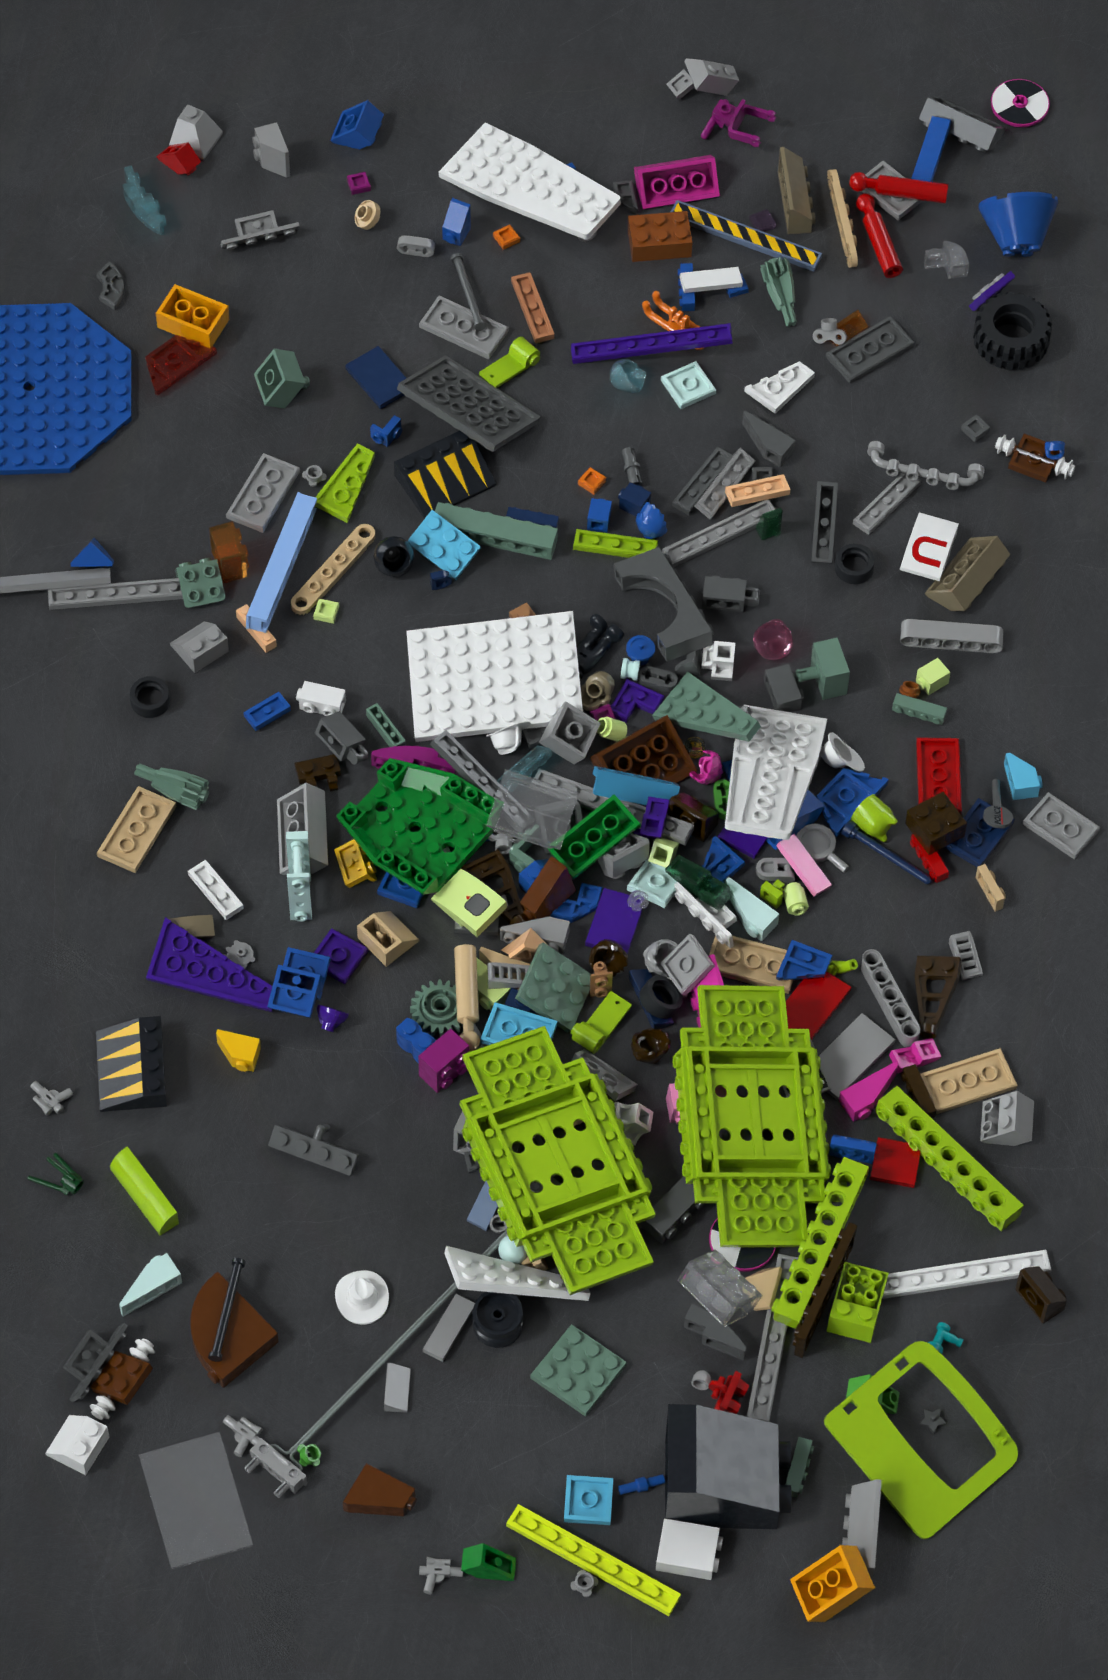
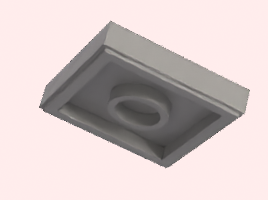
M688 934L660 963L681 995L684 996L715 967L692 934Z

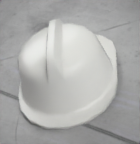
M531 722L515 723L493 734L486 735V737L491 738L494 748L498 750L500 755L509 754L521 745L522 730L530 726Z
M829 733V741L824 744L820 751V756L833 768L849 766L856 771H863L865 768L864 762L858 753L844 743L835 733Z

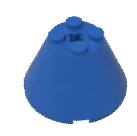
M1043 192L1008 193L1007 198L997 199V196H993L979 203V211L1003 252V256H1014L1021 253L1022 256L1028 257L1034 255L1033 252L1040 251L1056 211L1058 197L1056 196L1053 199L1052 194Z

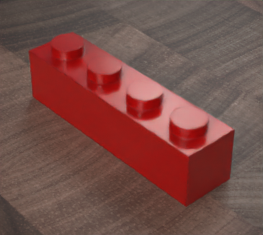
M912 834L910 844L912 848H915L918 858H921L924 868L928 869L931 879H934L936 883L947 879L949 871L937 851L928 855L914 834Z

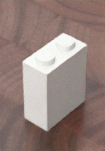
M664 1519L656 1571L711 1580L712 1573H717L719 1559L715 1558L716 1550L721 1551L723 1537L719 1536L720 1528Z

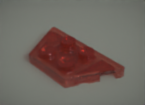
M175 335L145 356L155 394L158 396L215 356L217 349L213 346L207 348L201 346L200 342L187 340L185 337Z

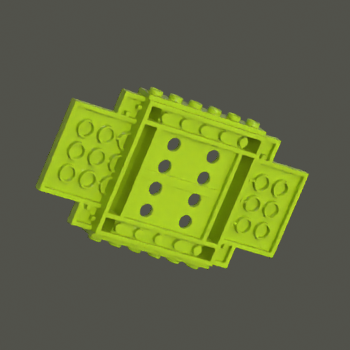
M699 985L697 991L701 1028L682 1027L680 1029L681 1048L673 1056V1067L676 1068L677 1075L675 1077V1089L678 1090L676 1107L677 1111H680L678 1130L679 1133H682L680 1152L681 1155H684L682 1174L686 1178V1184H693L695 1203L717 1204L720 1247H799L801 1241L807 1240L808 1233H806L805 1203L824 1202L826 1198L824 1182L831 1175V1165L828 1163L827 1157L829 1144L826 1142L825 1137L827 1123L823 1117L825 1102L821 1096L823 1081L819 1076L821 1060L817 1055V1049L811 1048L809 1029H788L784 986ZM717 1086H722L726 1089L727 1094L725 1097L717 1096L715 1093ZM738 1086H743L747 1089V1097L742 1098L737 1094L736 1089ZM760 1086L768 1089V1097L763 1098L758 1094ZM781 1086L789 1089L790 1096L788 1098H784L779 1094ZM721 1129L728 1130L730 1140H722L719 1136V1131ZM747 1129L751 1132L752 1138L750 1141H745L741 1138V1130ZM764 1129L772 1132L773 1139L771 1141L763 1139L762 1131ZM789 1129L794 1133L793 1141H787L783 1137L784 1130Z
M545 1026L463 1054V1061L478 1094L460 1100L459 1104L466 1118L462 1135L466 1142L469 1141L471 1145V1155L474 1161H478L480 1165V1175L483 1181H487L489 1185V1195L492 1201H496L499 1207L498 1215L501 1221H505L508 1227L507 1235L510 1241H514L516 1247L524 1246L531 1263L552 1255L569 1295L653 1265L654 1261L637 1226L638 1223L652 1219L656 1215L649 1201L652 1185L642 1172L643 1166L640 1159L636 1158L633 1153L632 1141L626 1138L624 1124L615 1114L613 1101L608 1099L606 1095L604 1081L599 1079L597 1073H590L584 1058L562 1064ZM577 1120L583 1121L586 1124V1129L583 1131L576 1130L573 1125L574 1122ZM555 1128H562L565 1130L566 1136L564 1138H557L554 1136L553 1130ZM535 1135H541L545 1139V1144L542 1146L535 1145L532 1138ZM520 1142L524 1145L525 1150L522 1153H516L513 1151L512 1145ZM594 1160H601L604 1163V1169L595 1170L592 1167V1162ZM580 1167L584 1175L581 1178L574 1177L571 1173L572 1168ZM555 1174L560 1175L563 1178V1183L561 1185H554L551 1182V1176ZM539 1182L543 1190L535 1193L530 1189V1184Z

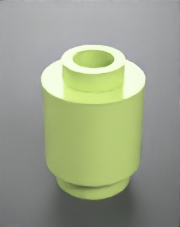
M610 717L598 720L601 724L597 733L601 737L616 742L626 737L627 725L625 722Z
M797 882L789 883L784 887L783 896L788 913L795 916L804 914L809 908L804 888Z

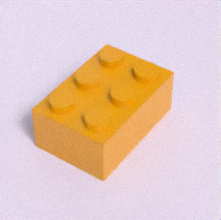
M174 284L156 312L157 328L211 349L229 321L228 305Z
M849 1545L838 1546L790 1579L808 1622H826L875 1589L858 1547Z

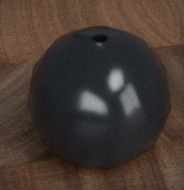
M386 537L375 547L374 563L377 569L384 575L392 577L402 576L413 565V548L402 537Z

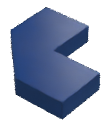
M582 883L577 901L567 899L551 913V917L573 923L595 911L600 901L603 887Z

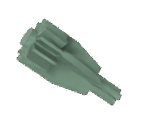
M781 257L772 258L769 261H765V265H761L760 268L764 283L767 284L768 293L777 310L782 311L786 326H795L797 322L793 309L795 291L790 262L786 257L782 260Z
M137 764L134 775L151 781L153 788L168 798L179 803L181 802L182 805L197 810L208 798L209 782L207 779L179 770L162 767L160 770H155L143 764Z

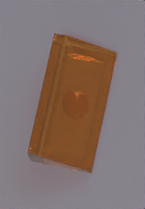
M859 310L852 312L837 322V330L841 329L847 334L846 341L868 327ZM838 334L837 338L842 339L841 335ZM830 340L836 347L839 346L838 344Z

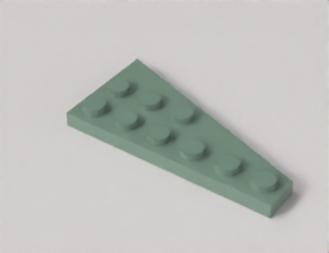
M689 672L683 676L652 715L654 720L668 715L670 721L675 726L748 742L761 728L758 720Z

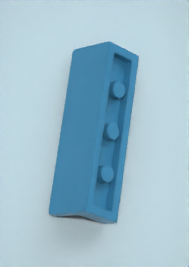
M594 766L593 775L596 777L593 788L594 795L610 798L615 794L619 800L647 805L648 797L670 800L672 796L679 794L680 786L675 782Z

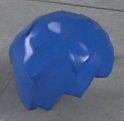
M646 502L640 513L636 516L637 527L640 533L647 539L661 537L667 532L664 514H661L654 504Z

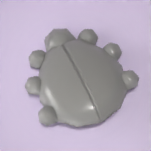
M235 940L234 945L226 947L228 953L224 955L244 969L247 967V963L255 961L253 957L254 951L247 943Z

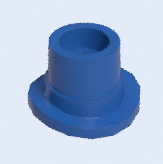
M637 635L628 641L626 652L632 661L639 660L641 661L640 666H643L655 654V645L650 638Z

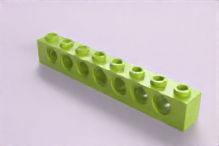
M898 1086L878 1100L875 1110L878 1117L882 1121H886L898 1136L905 1139L912 1150H919L925 1162L933 1166L944 1180L949 1181L961 1196H965L977 1211L985 1215L991 1225L996 1226L1002 1231L1020 1217L1024 1205Z
M846 1157L843 1158L841 1164L837 1162L832 1174L835 1178L832 1183L828 1182L824 1191L826 1198L824 1202L820 1201L816 1208L817 1218L815 1221H810L806 1232L809 1233L807 1240H802L798 1248L800 1253L798 1260L793 1259L789 1272L792 1273L789 1280L784 1279L780 1289L783 1293L780 1299L776 1298L771 1309V1311H774L773 1320L796 1329L798 1324H802L804 1310L807 1304H811L813 1290L816 1285L819 1286L822 1270L824 1266H828L830 1253L833 1247L836 1248L839 1233L842 1228H845L868 1176L869 1166ZM846 1181L849 1182L851 1185L848 1187H843L840 1185V1183ZM837 1200L840 1201L842 1205L834 1206L831 1202ZM831 1220L834 1224L828 1226L823 1221ZM816 1239H822L825 1243L822 1245H817L816 1243H814V1241ZM812 1258L816 1261V1263L808 1264L805 1262V1260ZM798 1278H805L808 1282L800 1284L796 1280ZM794 1297L799 1302L792 1304L788 1302V1299Z

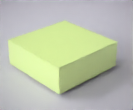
M319 599L313 615L314 620L334 624L339 603Z

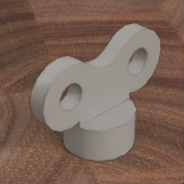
M834 318L822 319L821 328L816 329L812 336L813 340L819 344L832 340L840 345L847 340L845 331L837 330V319ZM837 335H841L842 339H838Z
M495 826L493 832L496 835L491 834L488 838L491 841H495V851L499 850L502 855H508L512 845L522 840V835L518 834L515 830L503 832Z

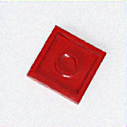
M878 1137L870 1180L914 1188L921 1152L919 1150H912L907 1142Z

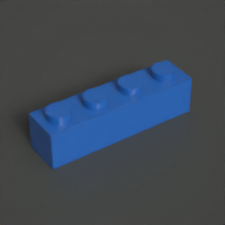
M693 263L680 264L678 276H680V273L693 272ZM678 279V286H681V289H679V296H681L679 306H682V311H695L694 292L684 293L681 281Z

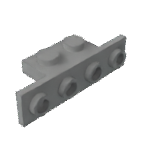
M273 210L235 219L238 237L222 240L220 245L221 248L226 247L227 250L239 247L238 244L246 243V245L255 244L258 242V239L272 240L277 238L276 235L283 233L284 236L295 234L300 225L299 222L278 227Z

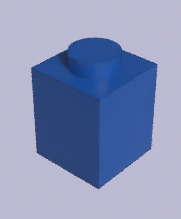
M591 498L587 530L608 532L612 501Z

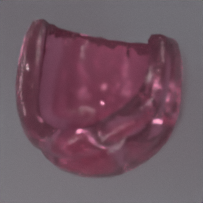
M770 620L760 626L754 633L753 642L755 649L762 657L768 660L782 659L789 655L793 648L791 631L782 620Z

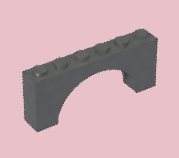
M659 547L614 563V577L623 591L630 589L655 591L665 596L677 610V616L673 623L667 629L657 634L658 649L666 662L712 645V636L714 635L712 625L710 623L707 624L703 611L701 609L698 610L694 597L688 594L686 584L679 580L676 568L671 567L667 554H663Z

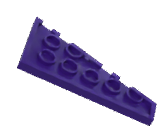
M165 917L148 969L147 980L273 1012V1009L267 1007L273 986L254 976L239 964L234 963L228 957Z

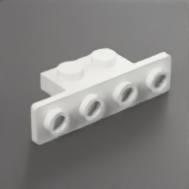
M679 882L675 883L676 893L674 895L678 902L684 903L688 907L689 912L694 917H698L708 931L712 930L721 944L725 943L729 948H732L734 946L733 937L727 928L737 921L736 915L710 890H707L695 899Z

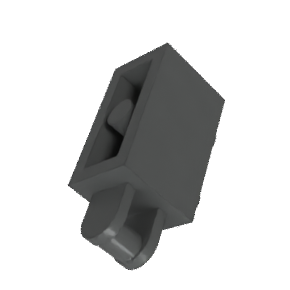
M705 576L702 608L743 612L744 606L755 607L759 605L760 590L758 588L746 587L747 580Z
M340 711L320 719L315 734L340 761L348 759L355 765L368 759V752L363 747L366 739Z

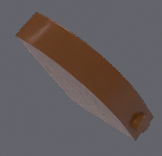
M217 1271L207 1280L197 1294L192 1307L190 1326L193 1346L199 1361L207 1370L210 1380L214 1384L219 1383L224 1388L274 1347L279 1340L278 1333L236 1291L221 1351L223 1355L222 1361L214 1362L208 1358L209 1352H212L229 1284Z

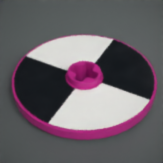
M1013 79L1000 84L994 90L991 97V108L995 116L1005 124L1014 127H1029L1041 122L1046 117L1049 110V98L1045 90L1038 84L1029 80Z
M718 1218L714 1221L710 1230L709 1244L713 1255L721 1264L732 1270L747 1272L759 1269L767 1264L774 1255L776 1247H720Z

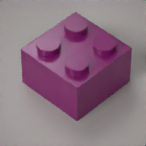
M449 1029L418 1056L419 1076L437 1093L441 1089L448 1088L454 1078L458 1075H463L468 1070L462 1057L463 1054L469 1052V1045L452 1029Z

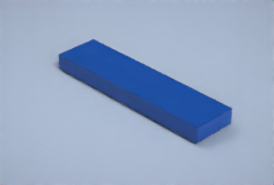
M932 116L911 179L933 181L951 126L950 119Z

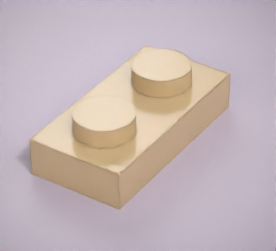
M986 864L978 866L976 879L995 912L1003 909L1004 900L1006 899L1005 892L996 884L993 871L989 870Z

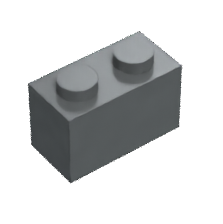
M789 664L766 669L764 683L774 709L785 712L800 710L804 694L802 689H798L796 684L798 683L796 672L791 670Z

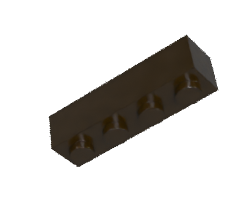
M916 1064L904 1067L901 1079L903 1082L905 1081L907 1092L912 1096L911 1099L931 1118L936 1117L937 1110Z

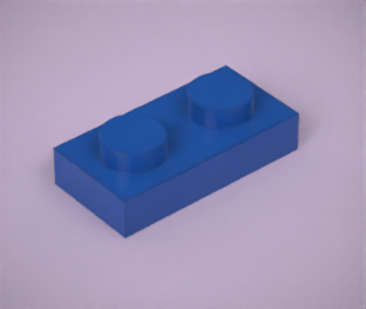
M277 692L246 710L244 717L253 729L257 731L291 711V706L280 692Z

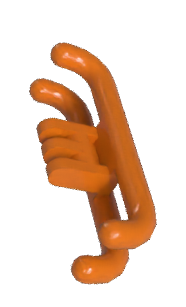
M659 291L653 292V301L660 310L669 315V321L653 312L649 301L642 303L646 316L667 331L700 327L692 322L688 315H684L680 310L677 312L676 307L673 306L671 308L664 303ZM703 347V348H695V349H696V350H702V349H704L705 347Z

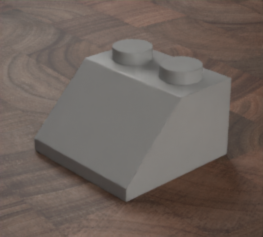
M687 58L684 61L695 89L698 91L727 96L739 81L736 71L731 65Z
M277 122L254 128L255 136L252 137V141L255 147L253 149L255 160H259L261 167L286 178L290 177L289 151Z
M205 621L170 643L171 647L194 673L229 652L228 638L216 624Z
M564 702L546 726L539 743L572 764H576L586 757L601 723L568 702Z
M633 833L629 834L598 859L604 875L617 879L624 876L625 871L642 866L643 862L649 859V840Z

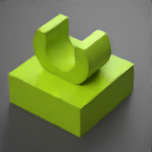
M779 879L773 885L765 881L761 885L760 897L777 909L782 904L784 891L782 887L785 884Z

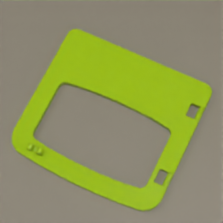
M924 1341L910 1344L829 1412L824 1419L826 1428L871 1481L876 1479L882 1480L881 1494L920 1539H928L1008 1471L1015 1464L1018 1457L1015 1442L988 1405L954 1366L933 1345ZM904 1358L909 1364L900 1371L895 1364ZM917 1363L927 1367L949 1389L972 1416L996 1450L994 1458L958 1489H951L931 1470L900 1434L878 1402V1396ZM850 1402H853L857 1408L848 1415L843 1408Z

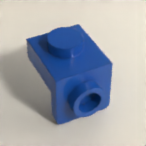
M394 415L383 429L372 424L370 427L371 438L376 443L388 447L402 433L401 419Z

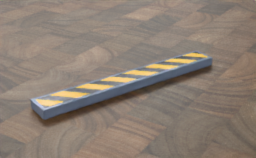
M676 200L670 211H687L689 224L693 228L775 258L781 257V260L786 257L791 264L813 272L822 258V253L679 200Z

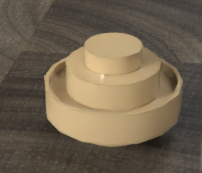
M371 200L362 202L355 212L356 225L365 230L374 227L380 218V206Z

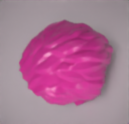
M704 750L703 752L710 754V756L701 757L698 764L700 774L691 771L690 776L698 783L708 785L718 781L722 777L723 770L720 756L711 750Z

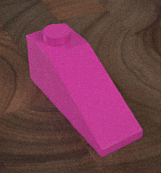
M897 1062L886 1066L840 1092L839 1103L853 1122L858 1119H866L874 1110L878 1100L882 1098L897 1075Z

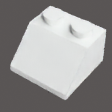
M69 1415L45 1454L86 1475L109 1439L108 1427L88 1416Z

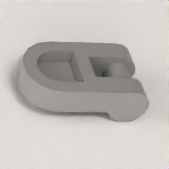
M762 858L756 865V874L762 880L776 881L779 879L785 883L795 881V873L792 871L793 868L786 858ZM778 868H783L784 871H778Z

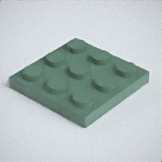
M543 942L539 944L515 999L539 1015L556 1020L557 1026L568 1033L575 1025L589 993L591 973Z
M571 1324L531 1373L530 1379L586 1417L626 1367L627 1362Z

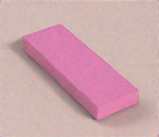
M795 834L791 835L790 839L782 840L776 845L813 897L832 886Z

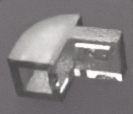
M944 241L942 248L925 250L924 255L925 269L945 266L948 279L968 276L969 261L967 254L960 245L954 242Z

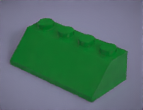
M614 794L551 844L548 850L551 856L567 867L570 876L575 879L641 826V824Z

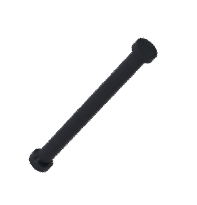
M241 1258L232 1259L231 1264L233 1268L213 1349L212 1352H209L208 1356L214 1362L222 1361L223 1355L221 1351L241 1270L245 1267L246 1263Z

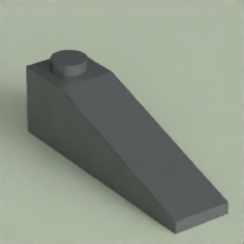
M817 482L811 562L832 564L838 483Z

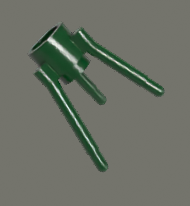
M54 1153L53 1156L62 1166L50 1157L46 1159L64 1175L60 1181L63 1187L32 1176L27 1177L30 1181L61 1191L65 1195H68L70 1192L76 1194L84 1184L82 1177L57 1153Z

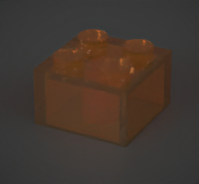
M233 521L209 527L211 552L214 560L217 559L223 584L247 577L246 569L249 568L248 551L246 545H242L240 541L242 540L240 529L235 528Z

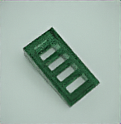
M782 508L761 515L756 526V531L761 540L780 535Z

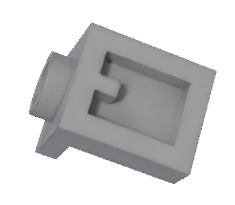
M685 69L667 83V86L679 100L695 88L690 74Z

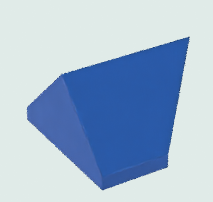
M95 538L71 562V567L114 565V559Z

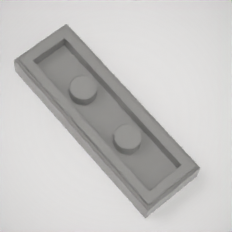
M455 1294L425 1344L423 1352L443 1362L470 1318L475 1303Z

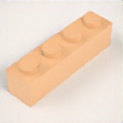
M247 604L236 610V617L245 628L246 615L250 608ZM246 629L265 653L277 647L276 639L269 630L264 633L253 629Z

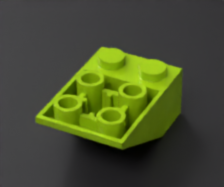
M844 1262L829 1316L827 1332L871 1343L889 1273Z

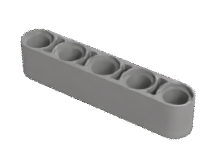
M906 619L901 623L900 642L908 647L998 653L1003 649V629L995 625Z
M869 949L863 953L861 971L898 1041L904 1047H911L913 1042L919 1039L920 1026L882 955L877 950ZM877 979H882L885 982H879ZM886 997H892L894 1000H888ZM895 1015H902L904 1017L898 1018ZM908 1032H909V1033H912V1034H914V1035H913V1036H908V1035H906L905 1033H908Z

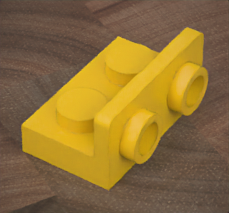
M354 839L334 849L344 883L348 888L366 879L372 882L377 881L375 865Z

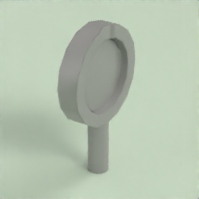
M810 824L797 833V838L816 863L829 860L843 873L849 869V866L834 854L836 839L834 833L829 828L820 824Z

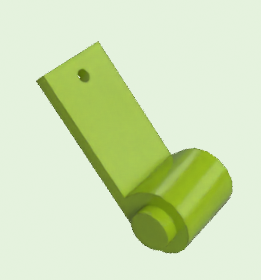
M520 336L513 341L507 355L481 370L479 375L489 384L498 388L527 368L535 366L540 360V351L524 337Z
M610 991L587 1022L583 1021L573 1026L571 1030L572 1040L595 1054L630 1010L632 1004Z

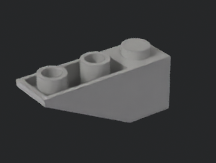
M544 917L500 928V940L508 944L532 928L548 946L564 954L570 931V921Z

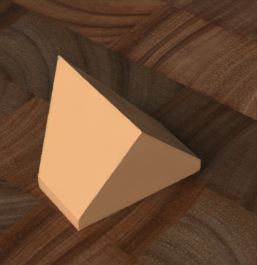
M530 928L501 949V951L507 953L511 959L532 962L539 944L543 943L544 940Z

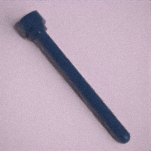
M849 820L844 826L841 834L848 839L850 837L858 839L923 883L930 884L932 882L930 876L861 832L860 828L852 820Z

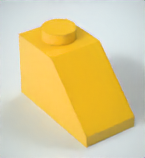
M217 1029V1044L232 1067L239 1071L254 1072L261 1050L260 1039Z

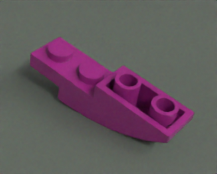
M393 746L374 750L371 753V764L378 769L389 758L455 775L458 774L445 759L440 758V754L433 748Z

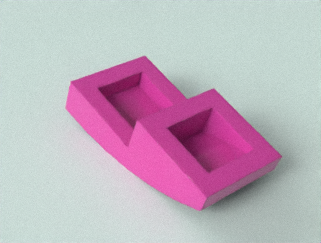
M933 1038L915 1041L911 1047L895 1049L889 1054L892 1062L898 1063L897 1073H901L904 1067L916 1064L918 1068L941 1058Z

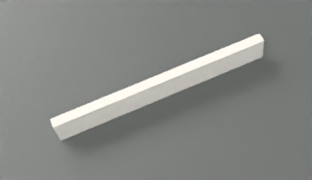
M1047 1250L890 1273L882 1299L1016 1279L1019 1276L1020 1270L1028 1267L1040 1266L1043 1271L1051 1273V1266Z

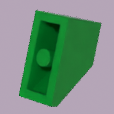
M484 1543L463 1549L461 1571L481 1579L514 1580L515 1557Z

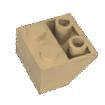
M391 911L373 913L357 925L358 939L386 967L419 942V939Z

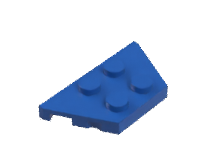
M843 768L821 790L816 798L825 805L822 813L835 837L842 832L846 823L851 820L854 811L860 803L872 794L877 796L888 785L889 779L882 777V780L869 777L870 774L856 773L853 770Z

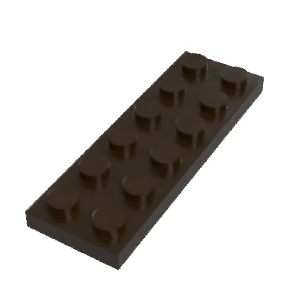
M849 1222L846 1230L841 1229L837 1239L839 1241L837 1247H833L830 1253L828 1267L824 1266L820 1276L819 1286L816 1285L813 1290L811 1304H807L804 1310L802 1324H798L794 1332L795 1338L792 1346H795V1356L803 1358L842 1273L844 1262H847L852 1251L857 1231V1225Z

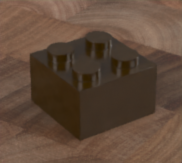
M944 792L908 809L905 822L928 855L965 837L967 822Z

